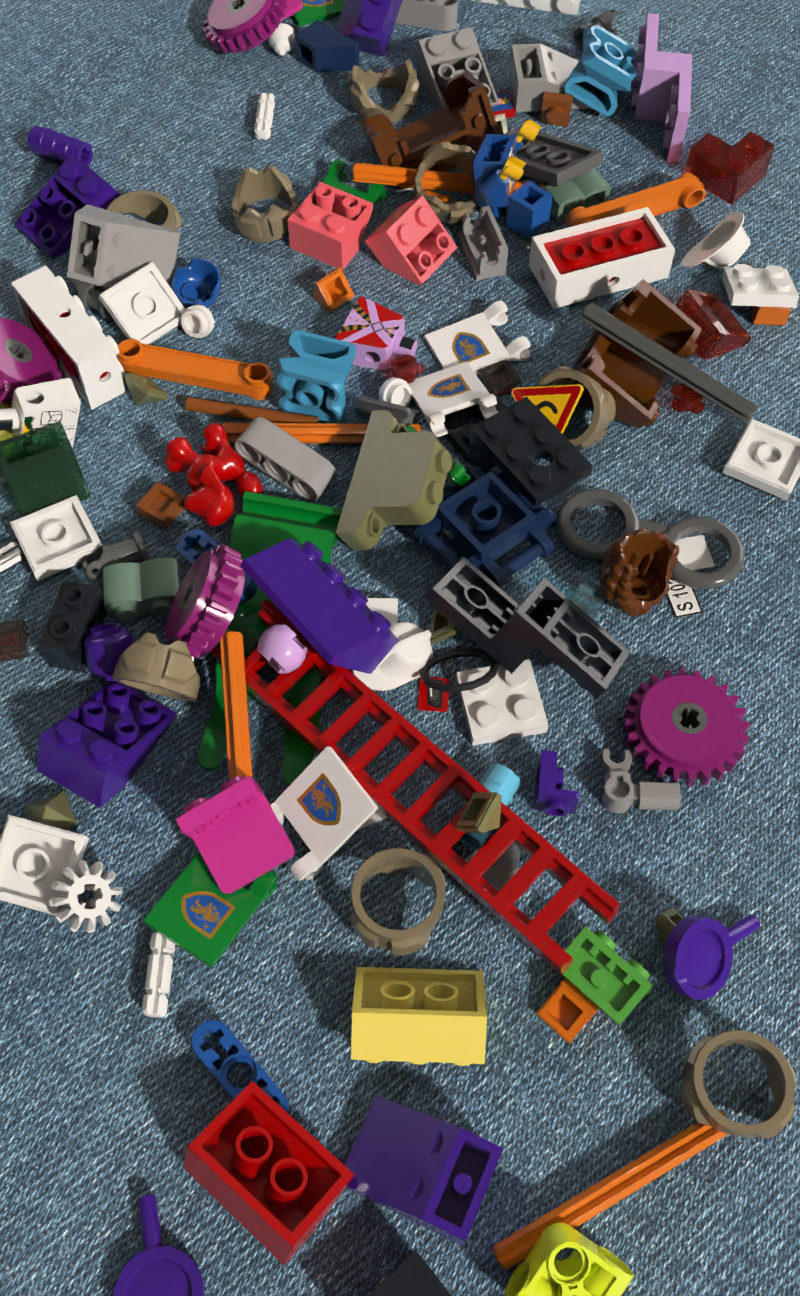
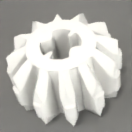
M83 860L77 861L75 867L76 874L69 867L61 869V875L66 883L58 881L51 883L50 887L53 890L60 891L61 895L60 897L49 899L48 904L49 906L62 905L63 908L57 912L54 919L57 922H62L70 917L68 930L76 932L83 923L85 931L91 933L95 931L96 920L104 926L111 923L106 909L118 912L121 907L118 903L111 901V895H120L123 890L122 887H109V884L116 878L114 871L107 872L101 876L103 863L95 862L89 870L86 861ZM84 889L92 890L94 894L93 899L87 900L86 908H84L86 903H81L77 900V894L83 893Z

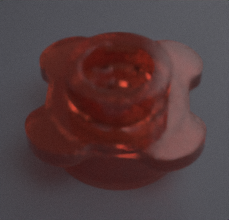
M400 355L391 360V370L387 371L385 375L386 379L392 377L400 378L406 381L407 384L415 381L419 373L424 371V365L417 363L416 358L412 355Z
M682 383L672 386L671 393L674 395V401L671 406L676 412L692 411L695 414L703 412L705 408L701 402L703 396Z

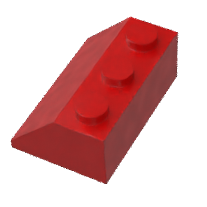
M253 1081L187 1146L183 1168L284 1266L315 1231L355 1175Z

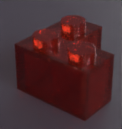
M751 131L734 146L707 133L690 148L685 173H692L694 176H697L704 189L732 205L766 175L775 145Z

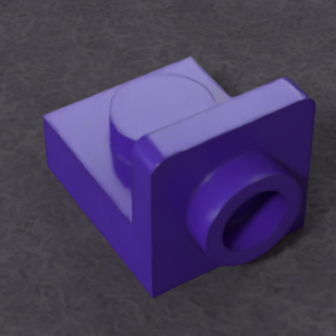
M542 750L537 765L534 810H541L547 815L556 817L573 814L579 801V792L562 790L564 768L557 767L558 752Z

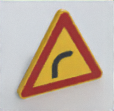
M581 384L517 387L512 390V396L516 402L527 396L563 434L584 388Z

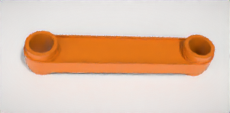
M685 173L674 181L588 208L583 206L577 207L566 217L567 228L648 207L654 216L682 207L693 208L703 201L706 191L697 176H694L692 173Z
M127 339L118 345L120 353L116 356L125 374L130 372L156 379L247 395L254 400L267 399L273 391L274 381L272 372L266 364L261 362L250 364L142 344L136 339Z

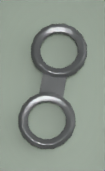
M589 489L575 493L563 502L556 514L555 528L560 541L571 552L586 559L602 560L605 557L606 550L611 547L612 543L620 541V538L626 533L634 534L636 530L647 528L649 533L654 530L658 533L665 532L672 544H675L684 535L695 532L707 533L718 538L726 546L729 553V561L726 566L719 571L700 573L686 568L678 561L676 568L672 571V578L675 581L690 588L709 590L725 586L738 576L744 565L745 549L739 535L727 524L713 518L694 516L681 519L671 526L658 524L638 518L635 508L623 496L601 489ZM603 505L615 510L622 517L625 530L619 538L612 542L604 544L589 543L574 533L570 519L582 507Z

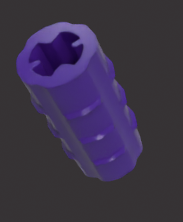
M37 125L29 132L27 143L31 152L39 154L43 158L53 159L58 163H63L72 152L87 166L90 165L93 156L90 143L79 140L77 137L67 136L62 132H56L51 128L47 129Z

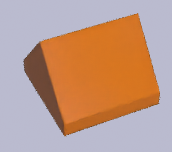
M341 267L314 283L313 299L328 312H332L355 296Z

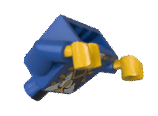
M526 120L517 135L486 134L473 162L477 204L479 206H490L494 217H501L506 214L509 196L514 192L516 181H519L524 172L522 169L526 163L516 158V152L523 146V138L532 143L541 129V126L532 120Z

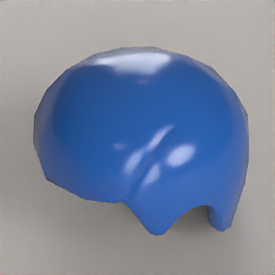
M192 258L186 267L177 268L171 283V289L186 309L197 304L208 308L218 298L221 290V276L218 268L209 260Z

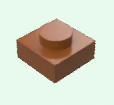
M544 91L540 123L568 127L573 95Z
M157 482L136 504L138 514L167 529L185 509L184 500L186 497Z

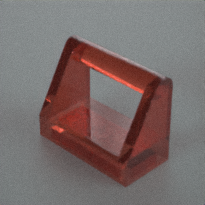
M686 289L675 304L679 310L702 328L695 341L698 343L695 351L701 359L717 357L746 346L751 341L750 335L715 293ZM710 308H711L712 311L716 314V316L720 319V321L723 323V325L727 328V330L722 326V324H721V323L718 321V319L714 316V314L711 312Z

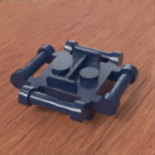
M473 465L466 470L471 480L464 487H459L453 482L443 488V499L438 506L435 517L429 523L419 525L413 532V537L419 544H425L451 570L460 560L437 537L436 533L442 530L447 535L449 545L462 558L465 557L501 588L507 584V579L538 557L544 558L554 551L552 541L542 530L549 528L556 520L557 515L549 507L544 508L541 504L534 507L503 472L495 475L490 471L485 474L479 467ZM528 539L532 543L528 548L501 566L494 562V560L524 540Z

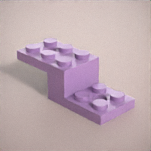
M648 13L646 25H640L639 46L638 51H635L637 59L633 63L637 70V76L632 81L633 89L630 106L635 107V119L664 122V129H668L665 130L663 138V148L667 149V161L679 163L690 116L692 54L657 51L659 14Z

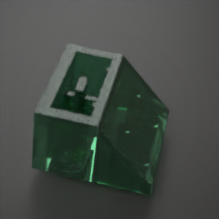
M61 421L0 441V464L22 517L77 495L79 501L91 498Z

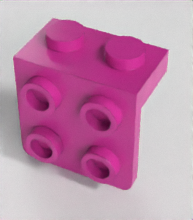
M237 776L221 785L220 793L208 800L206 797H202L189 803L183 809L185 813L175 819L182 833L194 840L218 887L225 894L234 893L291 859L295 854L294 846L261 787L250 776L244 779L242 776Z

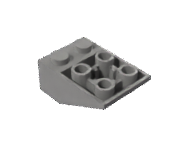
M472 27L418 40L414 63L423 87L439 110L447 107L444 96L447 82L466 71L485 86L491 107L500 104Z
M540 43L511 45L509 78L516 112L529 113L541 111L544 91L567 94L564 90L565 82L577 65L578 60ZM573 97L571 109H592Z
M87 204L75 212L67 277L97 286L112 287L153 262L171 288L181 232Z

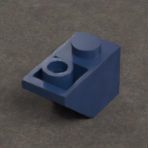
M318 19L295 35L296 60L315 72L352 71L354 65L360 67L359 43Z

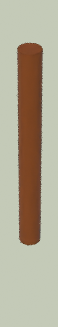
M190 397L186 400V411L252 421L256 417H263L272 423H319V417Z

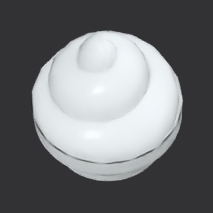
M280 23L278 28L268 38L270 46L278 55H285L295 46L294 29L284 23Z
M197 304L185 310L181 318V324L189 336L203 338L212 332L214 318L209 309Z
M392 377L387 379L379 388V400L406 407L411 402L412 390L403 379Z

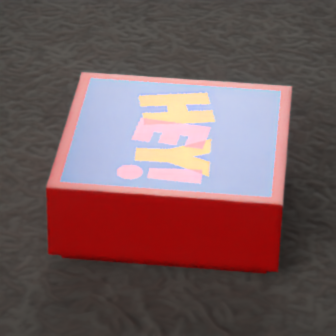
M509 91L497 92L496 95L500 104L491 107L494 116L505 113V118L515 117L516 108Z

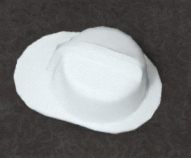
M734 212L720 221L704 239L682 259V266L684 268H691L702 262H706L714 268L724 269V267L732 266L750 245V239L742 227L744 214Z
M410 622L394 624L389 630L399 640L372 674L352 670L353 674L370 689L378 691L395 689L421 677L420 672L422 668L433 658L430 642L432 634L430 630L424 631L418 625Z

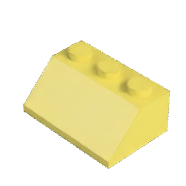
M356 967L352 1006L351 1060H364L369 1063L405 1061L417 1065L427 1062L453 1063L458 1066L485 1064L487 1010L483 971Z

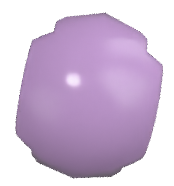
M282 624L275 625L264 631L259 639L257 651L269 661V665L277 673L285 674L301 666L306 657L307 647L296 638L297 635L287 625Z

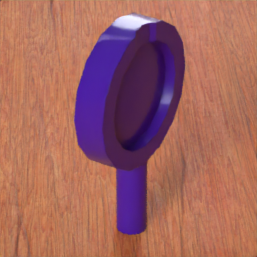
M749 914L727 929L718 920L697 915L683 918L673 927L665 943L663 968L669 986L679 995L692 999L705 1000L713 997L724 986L730 974L733 960L732 946L760 928L758 918L755 915Z
M156 1195L138 1198L144 1251L136 1254L122 1269L114 1287V1296H206V1283L199 1265L187 1253L171 1246H163Z

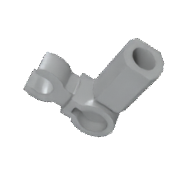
M604 749L601 767L606 774L604 776L602 802L607 810L617 814L624 813L630 806H637V809L679 810L681 802L680 783L638 781L637 784H633L631 782V774L629 773L632 763L630 750H625L623 762L616 763L610 759V750Z

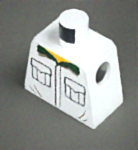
M71 378L15 389L12 408L0 409V431L13 430L17 444L21 448L73 449L81 402Z

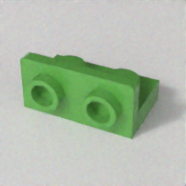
M585 926L565 949L573 958V963L561 976L619 1027L651 990L653 984L647 980L650 974L634 959L630 958L626 962L614 951L617 947L616 944L605 933L598 929L593 933Z

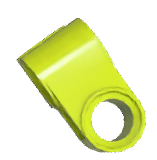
M554 1223L542 1232L525 1260L515 1269L507 1283L504 1296H621L633 1279L634 1273L616 1255L606 1248L596 1245L572 1226L566 1223ZM574 1248L572 1254L567 1259H555L556 1254L561 1249Z

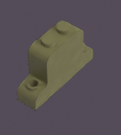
M372 411L336 529V534L352 550H369L373 548L380 540L383 529L388 525H423L429 523L435 517L438 506L443 499V488L447 473L452 466V458L432 432H408L406 425L399 423L390 411Z

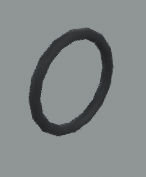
M458 649L444 652L431 658L422 668L420 676L423 683L434 690L462 692L488 683L496 676L499 665L485 651ZM457 657L481 658L489 662L491 666L490 670L483 677L461 684L435 682L428 675L430 669L436 664Z

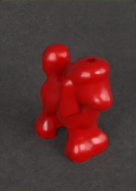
M212 423L202 433L206 440V444L200 446L202 455L194 452L186 438L177 437L167 444L164 464L170 472H183L186 475L187 484L193 492L185 498V508L190 512L200 515L207 525L218 527L231 517L234 510L233 494L222 481L234 480L237 482L238 492L241 497H243L245 491L262 494L263 489L258 476L245 469L242 457L230 446L224 427L219 423Z

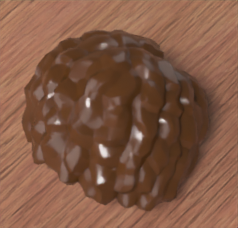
M647 528L636 530L634 534L626 533L620 538V541L612 543L611 547L606 550L605 557L602 558V567L599 572L601 594L613 607L630 617L648 613L652 605L660 604L663 596L670 591L668 582L672 577V571L678 563L679 546L672 544L665 532L658 533L654 530L649 533Z

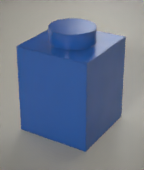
M528 180L509 196L506 226L530 240L549 224L553 195Z

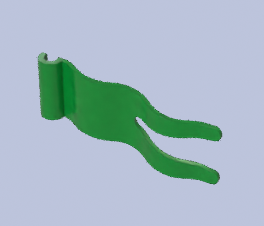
M244 492L242 497V515H236L230 548L241 553V559L244 560L290 538L303 544L305 541L313 543L324 553L321 558L327 564H331L333 547H336L339 540L336 529L342 513L341 508ZM259 586L257 593L252 599L238 604L236 612L225 631L242 633L245 659L258 646L259 639L264 631L269 629L261 622L258 613L263 609L261 604L267 599L280 610ZM220 641L216 645L218 648H220ZM217 661L214 707L198 752L199 764L207 771L219 769L227 753L222 671ZM312 667L283 695V698L296 709L321 685L320 673ZM247 690V701H249L250 692ZM321 709L309 719L318 729H320ZM285 726L282 777L284 783L289 787L312 763L315 751Z

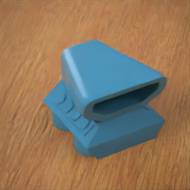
M599 25L584 29L582 57L565 82V92L573 95L574 98L603 115L611 116L617 108L616 90L631 91V82L637 76V70L633 66L637 59V53L629 43Z
M301 330L293 331L289 338L291 358H279L280 371L276 381L283 391L279 399L280 407L285 412L319 417V423L340 424L346 420L345 381L356 356L355 345L350 342Z

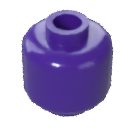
M106 623L92 627L90 634L83 640L88 671L93 675L103 676L104 681H114L112 676L119 656L134 643L132 633L127 629L121 628L119 623Z

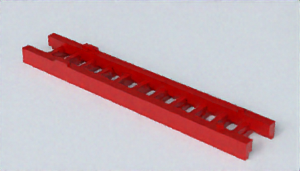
M266 599L261 604L263 609L258 613L261 622L268 628L275 625H287L297 635L296 638L307 647L305 660L299 668L290 673L280 674L268 684L256 674L269 662L257 651L256 647L245 659L247 690L318 755L327 746L332 747L378 806V809L554 970L562 975L573 963V958L546 933L578 899L606 924H609L618 914L620 903L503 802H501L499 830L468 863L464 861L451 848L466 833L457 830L456 825L467 804L437 835L420 820L451 788L467 802L470 801L475 792L490 791L347 668L328 664L290 620ZM215 646L211 652L221 666L220 648ZM313 667L326 680L295 709L282 696ZM340 690L353 704L322 733L309 719ZM367 714L382 728L350 758L336 744ZM395 738L411 753L379 784L363 769ZM424 764L439 778L407 809L392 794ZM514 842L531 858L498 891L482 875ZM546 870L561 884L562 888L530 920L513 904Z

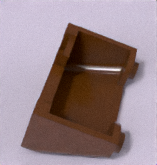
M467 71L453 77L447 82L444 89L447 107L396 131L390 119L384 114H374L360 120L359 122L379 164L419 169L426 150L440 142L469 146L477 154L486 134L499 135V129L485 86ZM442 163L434 165L428 170L445 172L456 167V165ZM393 186L394 188L399 190L410 188L402 186Z
M644 279L636 284L608 311L609 314L680 358L687 359L698 346V343L695 341L702 328ZM595 330L572 370L587 374L596 380L602 388L611 393L616 406L615 420L638 429L643 425L649 427L660 414L658 410L660 402L655 399V396L668 374ZM567 378L562 385L581 384L584 388L577 404L594 411L593 400L587 388L579 381Z

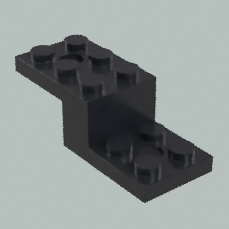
M481 381L489 394H494L497 404L495 408L498 413L485 420L477 404L445 415L444 425L448 434L443 436L471 466L479 467L485 474L490 471L495 475L503 472L534 507L591 474L593 465L527 396L507 407ZM476 417L483 421L476 424L469 423L467 420ZM538 458L546 459L550 462V465H536L533 463V460Z
M463 557L425 597L439 613L445 615L469 639L476 642L492 656L494 661L502 665L511 674L538 647L551 662L559 665L575 679L581 688L587 690L596 699L608 688L630 654V651L545 577L519 605L469 560Z

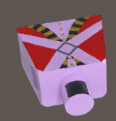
M362 296L358 298L335 337L337 340L350 342L355 345L356 356L352 365L383 371L389 368L396 355L412 359L418 344L417 340L405 337V319L402 315Z

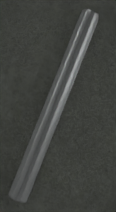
M589 303L581 314L583 322L741 421L747 423L757 410L756 404L597 305Z

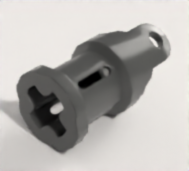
M614 9L607 10L594 17L590 24L586 26L581 25L574 30L573 39L577 48L583 52L584 29L591 26L599 25L616 35L618 30L611 28L612 18L618 15V11Z
M68 277L71 282L77 285L78 290L73 291L70 294L71 296L77 295L85 308L95 309L107 320L113 319L98 298L101 293L106 291L102 286Z
M138 531L132 533V537L116 544L106 543L101 545L96 552L82 559V567L86 570L89 578L99 579L103 577L104 567L117 563L147 561L150 558ZM89 560H93V561H94V562H91L90 564H87V562H88ZM98 569H99L98 573H96V574H93V573H92V571H95V570H98Z

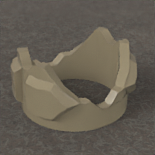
M410 60L405 61L397 68H387L382 73H375L372 70L365 72L359 66L354 65L353 70L349 74L348 83L351 105L355 112L363 119L374 114H384L392 123L398 122L409 116L418 103L419 81L417 80V72ZM377 86H390L403 91L404 94L400 101L390 110H384L380 105H376L367 94V90Z
M440 142L432 145L424 153L423 161L417 170L413 184L414 198L423 195L441 223L457 224L462 221L465 213H469V216H471L477 205L473 162L477 154L469 146H459L450 142ZM448 163L456 165L469 176L473 185V197L467 203L460 201L453 204H444L436 196L427 195L423 191L421 184L422 176L429 168L437 164Z
M267 165L263 170H255L250 167L244 169L241 178L237 181L232 200L233 221L237 232L242 237L254 242H272L289 234L288 218L299 207L291 181L274 165ZM268 198L283 200L291 206L287 210L273 204L265 213H258L252 208H248L244 212L252 203Z
M138 190L125 193L116 198L107 208L108 211L118 214L121 212L127 214L130 212L152 224L161 222L163 223L162 227L175 231L182 225L175 205L167 197L154 191Z
M566 366L558 367L544 374L537 386L562 385L567 378H572L587 388L594 406L592 421L582 435L577 438L568 439L578 450H583L595 445L605 437L606 428L609 426V422L614 420L616 414L615 400L609 391L602 388L596 380L587 374L572 370Z
M152 633L144 634L119 656L112 676V680L148 693L184 701H196L200 688V676L197 675L187 644L179 640L170 645L160 644L155 634Z
M401 847L380 850L368 858L358 869L351 890L353 911L350 922L355 933L363 943L373 949L381 947L391 950L392 955L402 956L417 952L428 943L430 933L436 927L444 907L446 882L440 867L431 857ZM409 872L424 885L432 888L436 898L431 913L420 924L408 929L393 930L378 925L363 909L361 903L362 886L369 877L378 873L392 875Z
M743 1030L727 1031L715 1037L706 1036L685 1057L683 1069L686 1071L685 1083L680 1087L681 1100L688 1114L698 1123L710 1125L715 1130L734 1136L747 1138L759 1136L770 1139L776 1136L792 1119L795 1109L793 1104L795 1086H797L795 1072L783 1053L763 1036ZM744 1044L759 1054L766 1066L767 1081L773 1094L772 1105L763 1122L758 1124L738 1123L722 1115L712 1105L703 1084L704 1065L711 1053L724 1046Z

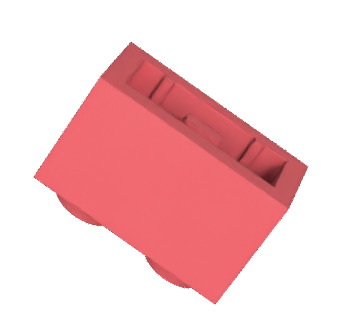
M319 182L288 218L290 248L336 268L341 267L343 270L359 251L373 211V203Z
M423 195L400 205L365 240L383 267L417 285L423 284L457 248Z

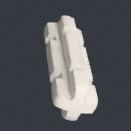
M263 92L259 96L254 126L255 138L258 140H268L270 138L275 107L274 95Z
M154 932L151 936L150 944L153 954L149 955L145 989L148 994L143 996L142 1012L145 1016L158 1018L164 1017L167 1013L168 999H166L167 996L165 994H168L170 990L173 959H171L172 956L170 954L174 953L175 944L159 933Z

